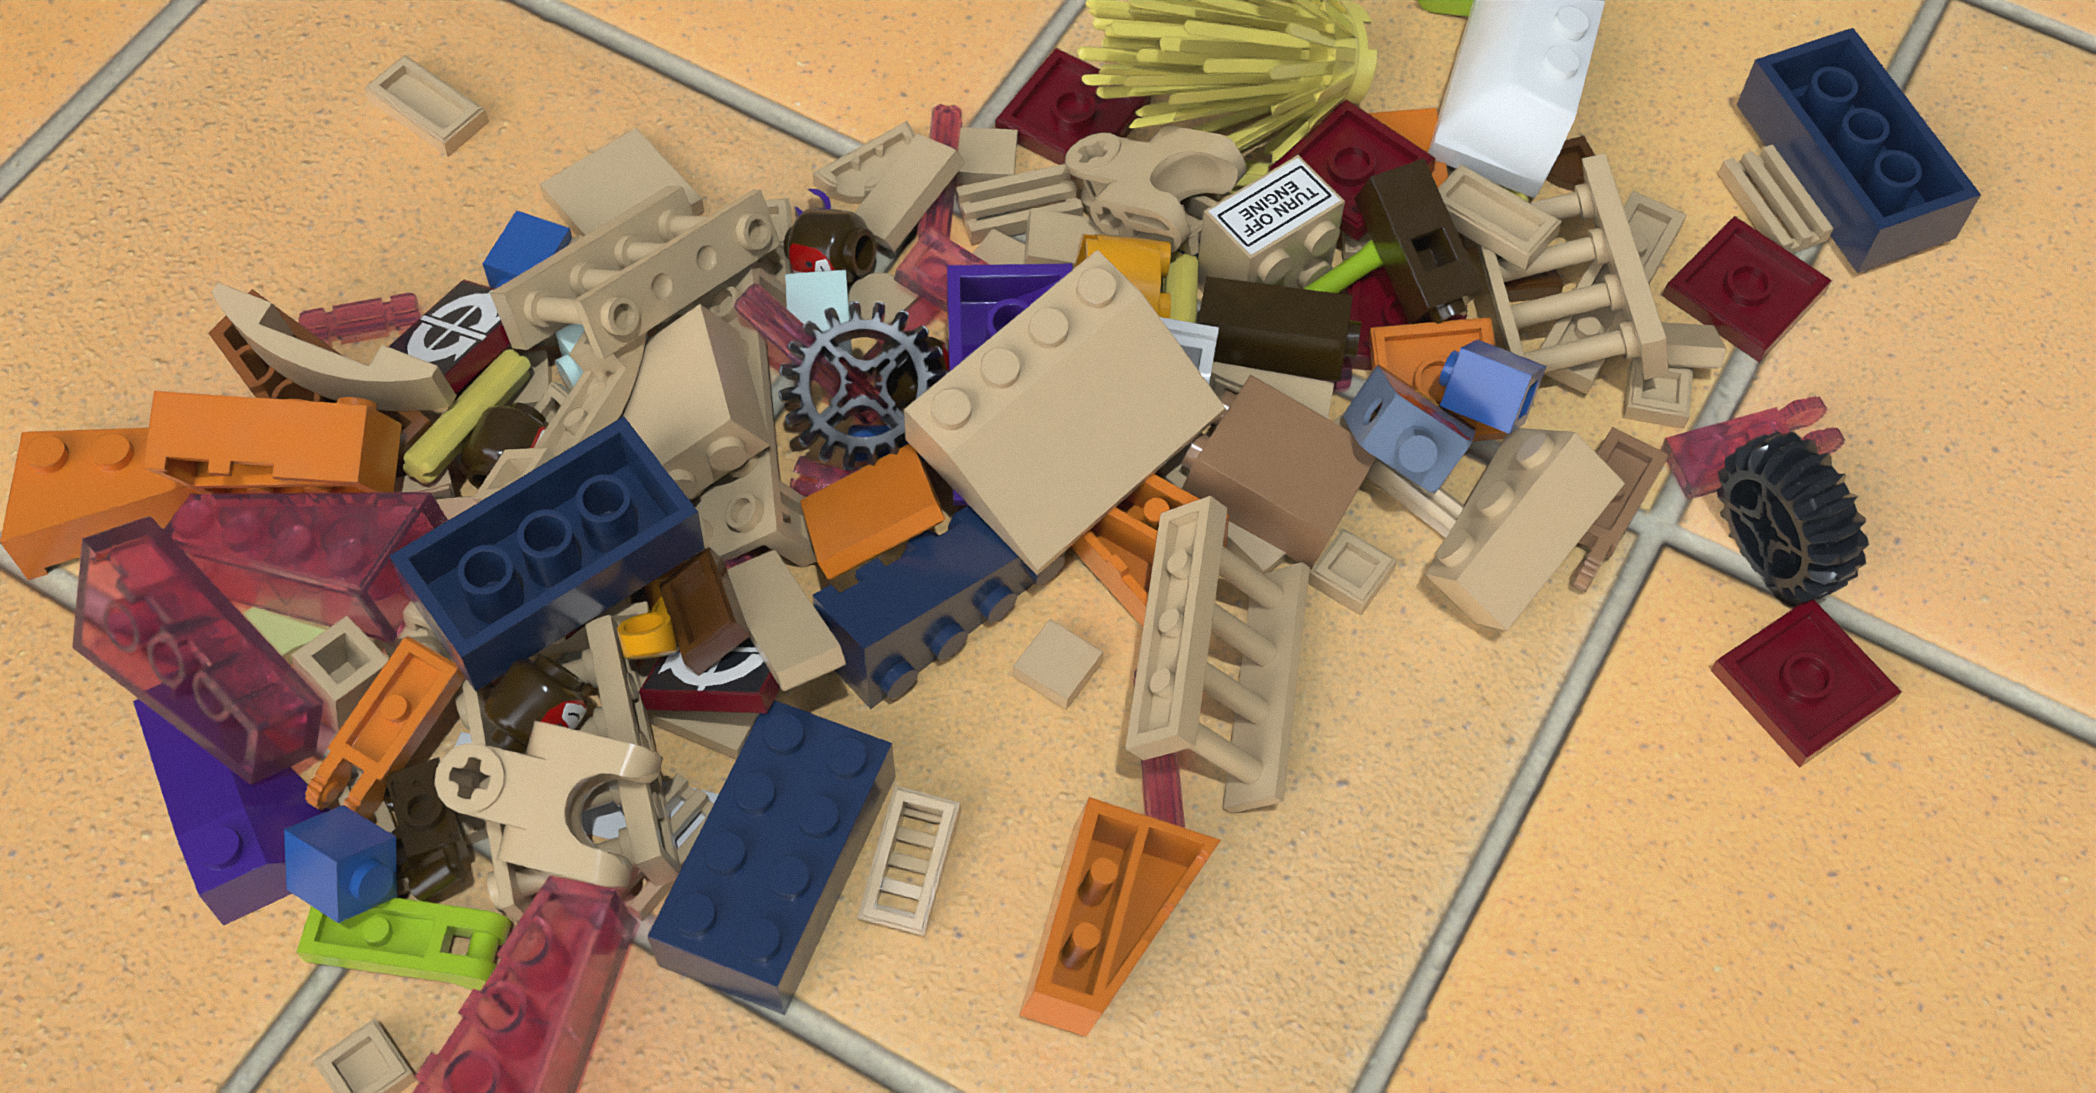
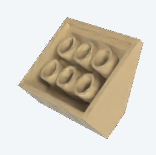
M1096 250L904 409L905 439L1030 569L1038 575L1224 414L1226 408L1144 295L1103 254Z

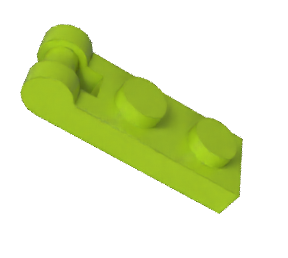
M394 898L337 923L311 906L296 953L303 962L454 983L469 990L486 992L494 989L499 967L493 962L498 945H504L507 941L511 920L502 914L486 910ZM453 935L470 938L466 956L448 953Z

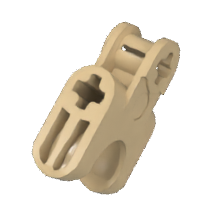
M1172 125L1162 127L1148 142L1117 137L1111 133L1090 135L1074 144L1067 152L1065 159L1070 173L1083 180L1085 188L1081 195L1082 202L1102 232L1112 236L1167 241L1171 244V253L1177 251L1192 234L1179 202L1187 197L1206 192L1226 194L1246 174L1245 161L1237 146L1228 137Z
M535 721L526 755L479 743H464L452 748L442 757L436 769L435 787L439 798L448 808L462 814L505 825L496 857L497 860L622 890L628 888L633 871L632 864L628 858L620 854L610 853L598 848L588 838L582 823L583 807L592 791L604 783L614 780L651 783L659 776L663 757L643 746ZM475 774L490 776V783L487 789L471 787Z

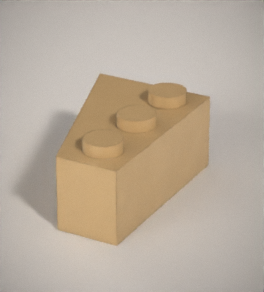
M1518 428L1510 434L1507 433L1451 531L1440 545L1437 555L1425 575L1475 624L1508 631L1624 486L1625 482L1576 432Z

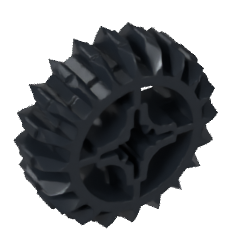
M858 301L849 302L848 310L851 321L840 323L838 314L833 307L825 309L824 314L830 329L822 333L815 323L807 321L803 325V329L814 343L810 348L794 340L790 341L788 345L789 352L803 360L801 366L782 364L779 370L782 377L798 381L797 387H787L779 391L781 402H800L801 404L800 408L791 411L785 416L788 426H798L808 421L811 426L800 436L799 442L801 445L807 448L822 437L826 442L820 450V460L828 463L833 458L837 447L845 450L843 468L848 471L854 470L857 453H867V464L874 466L879 460L877 452L888 449L889 454L897 455L900 449L898 444L906 440L904 414L896 407V403L887 392L888 383L898 373V368L909 360L915 371L918 384L916 399L948 373L945 370H928V365L937 362L943 356L939 346L930 347L922 352L918 348L929 336V330L922 325L917 327L909 336L904 334L903 331L909 320V313L904 310H900L896 314L891 325L883 323L885 318V304L883 302H876L874 304L872 320H861L862 312ZM868 337L885 341L893 345V347L888 352L884 351L873 360L863 361L850 355L846 349L843 350L838 344L854 338ZM824 357L841 379V386L835 397L830 400L831 404L819 414L813 403L812 381L816 368ZM843 364L854 374L858 373L864 379L869 378L872 374L877 375L880 372L881 382L875 383L876 391L880 392L879 401L886 409H883L875 399L870 400L864 394L856 399L851 398L849 400L847 391L854 390L853 383L849 381V371ZM868 412L878 417L882 423L885 422L891 430L877 436L856 437L844 434L834 429V427L842 420L846 421L855 413Z
M1776 431L1770 435L1762 434L1746 442V444L1738 447L1733 454L1725 458V467L1718 471L1719 481L1722 486L1717 489V497L1724 504V509L1720 511V516L1728 522L1731 531L1728 537L1735 540L1740 549L1739 552L1751 564V568L1764 577L1767 587H1778L1781 595L1788 601L1798 598L1805 603L1814 598L1821 599L1846 587L1849 581L1858 577V569L1866 564L1863 550L1869 545L1868 537L1861 530V527L1866 523V518L1857 511L1854 501L1858 498V495L1850 493L1845 484L1846 474H1838L1832 466V457L1829 453L1819 454L1817 446L1812 439L1802 440L1794 431L1785 434Z

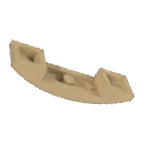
M217 282L211 292L219 307L242 337L269 366L289 380L321 396L336 401L342 397L363 398L375 402L378 405V410L421 411L450 407L456 398V394L437 365L381 345L372 362L367 366L294 338L293 331L271 302Z
M584 330L569 353L570 357L584 371L535 447L529 449H506L473 497V500L476 503L482 501L618 420L629 399L638 375L647 332L605 359H599L595 357Z

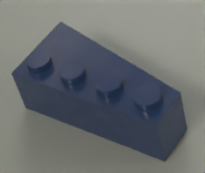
M970 506L963 508L953 515L948 525V531L938 535L936 532L927 530L909 539L906 550L900 559L885 566L876 558L858 568L855 578L859 582L839 593L832 585H829L812 595L814 608L840 644L846 662L843 667L834 671L870 709L887 697L895 699L901 696L914 684L918 673L937 658L939 660H946L953 656L964 645L968 634L987 620L992 623L1005 616L1014 606L1017 597L1033 584L1043 585L1053 579L1065 563L1066 551L1036 575Z

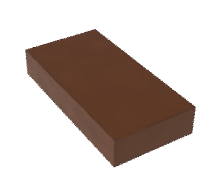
M710 547L701 551L660 583L659 588L667 613L671 617L683 663L698 676L751 636L724 560Z

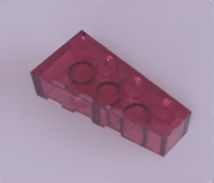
M431 492L190 494L153 544L191 591L329 627L345 616H348L367 637L394 643L406 625L402 612L411 600L401 585L389 555L445 523L448 519Z
M151 516L82 538L72 644L74 650L250 785L316 755L324 701Z
M549 875L497 953L501 960L482 989L478 991L473 988L458 1011L462 1019L438 1055L431 1051L414 1078L419 1083L412 1093H576L637 924V920L617 891L613 888Z

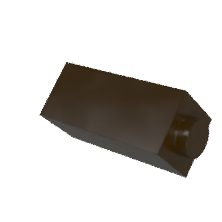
M1423 158L1370 177L1354 200L1409 324H1419L1429 320L1438 324L1443 321L1458 320L1468 313L1466 305L1483 289L1425 159Z
M1206 276L1197 324L1219 328L1213 362L1340 382L1344 357H1357L1362 322L1349 320L1353 295Z

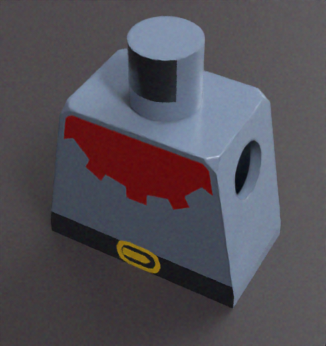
M1379 364L1342 414L1356 441L1363 449L1433 494L1437 492L1467 451L1476 433L1475 427L1446 408L1441 407L1440 404ZM1382 402V406L1378 414L1374 419H1371L1370 417L1372 413L1374 412L1376 407Z

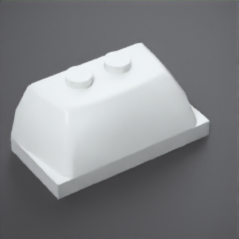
M1474 0L1428 153L1435 157V161L1446 163V165L1456 169L1462 164L1495 184L1535 198L1558 157L1575 120L1605 0Z

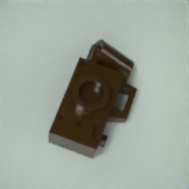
M439 757L391 772L386 777L391 797L386 800L390 813L395 812L398 827L391 834L396 836V848L404 847L408 860L398 865L396 859L397 880L407 877L412 895L417 900L423 902L462 878L465 872L461 859L470 857L458 813L443 803L435 787L436 769L440 763Z

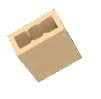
M701 304L645 341L638 375L619 419L623 416L627 419L690 500L698 492L730 471L739 468L747 460L770 446L743 344L738 330Z

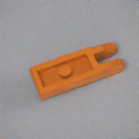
M408 635L406 638L404 637L327 747L330 752L316 771L315 777L311 779L310 784L307 786V791L304 793L306 794L304 798L307 800L306 802L318 810H323L325 807L328 808L350 781L354 765L364 772L349 792V796L344 800L343 805L366 819L371 818L372 813L378 809L384 799L387 785L386 777L389 773L403 769L465 680V676L457 665Z

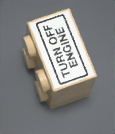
M1299 155L1273 169L1204 211L1198 254V288L1203 293L1206 276L1303 289L1332 269L1345 201Z

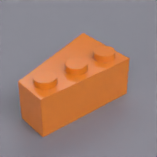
M154 391L143 468L222 502L393 499L402 424L377 411L378 405L375 402L356 397H342L337 399V403L301 399H269Z
M148 428L22 432L0 543L28 580L48 575L47 567L75 558L86 556L90 562L110 556L108 548L144 537L148 539L149 543H153L230 519L232 501L222 502L144 469L143 462Z
M1155 474L1070 546L1142 627H1144L1160 514L1200 500ZM1228 514L1226 517L1223 539V546L1225 548H1227L1228 545Z
M1089 797L1072 829L1019 1015L1087 1037L1221 840Z

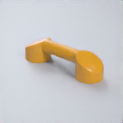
M684 561L644 586L650 612L628 618L617 627L625 658H657L668 656L678 651L671 617L667 613L659 585L688 561Z

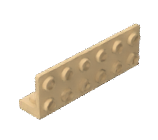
M779 246L657 325V333L699 304L738 330L770 442L769 447L690 499V502L699 513L705 549L710 547L724 562H727L765 545L771 550L775 549L777 553L803 568L816 562L817 558L800 500L806 497L779 481L762 302L776 312L787 307L785 274H792L789 260L785 256L784 249ZM695 554V555L692 556L691 558L687 559L686 561H690V560H691L692 558H694L697 554Z

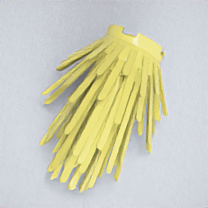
M1087 0L1085 6L1091 8L1088 10V13L1095 17L1093 27L1097 30L1105 31L1106 36L1102 39L1103 48L1081 46L1077 50V54L1082 60L1119 63V65L1104 64L1098 72L1099 74L1082 76V81L1087 85H1117L1098 87L1096 93L1101 98L1170 94L1169 101L1146 105L1137 110L1136 114L1145 118L1135 119L1129 128H1141L1236 112L1191 128L1212 133L1272 112V115L1226 136L1242 152L1270 134L1296 121L1266 145L1263 154L1273 153L1272 163L1280 159L1346 99L1353 104H1359L1371 86L1377 63V49H1368V38L1364 23L1370 24L1372 21L1364 8L1351 0H1129V2Z

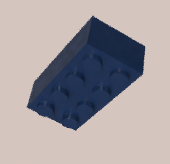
M1854 28L1755 59L1737 102V107L1765 146L1773 144L1834 228L1830 236L1857 273L1957 238L1981 194Z
M623 416L392 553L389 557L405 593L474 691H477L506 673L515 660L532 657L699 553L705 547L697 509Z
M776 700L773 701L767 713H759L647 936L658 966L785 1015L896 777L892 743Z

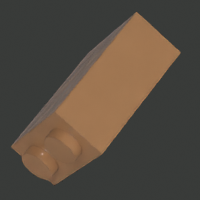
M1250 374L1237 396L1228 390L1223 394L1220 401L1226 409L1224 414L1211 424L1216 427L1211 437L1200 433L1191 444L1181 465L1191 470L1182 489L1199 499L1212 496L1228 508L1229 522L1284 551L1285 555L1299 563L1303 562L1312 569L1377 457L1363 449L1356 441L1352 432Z

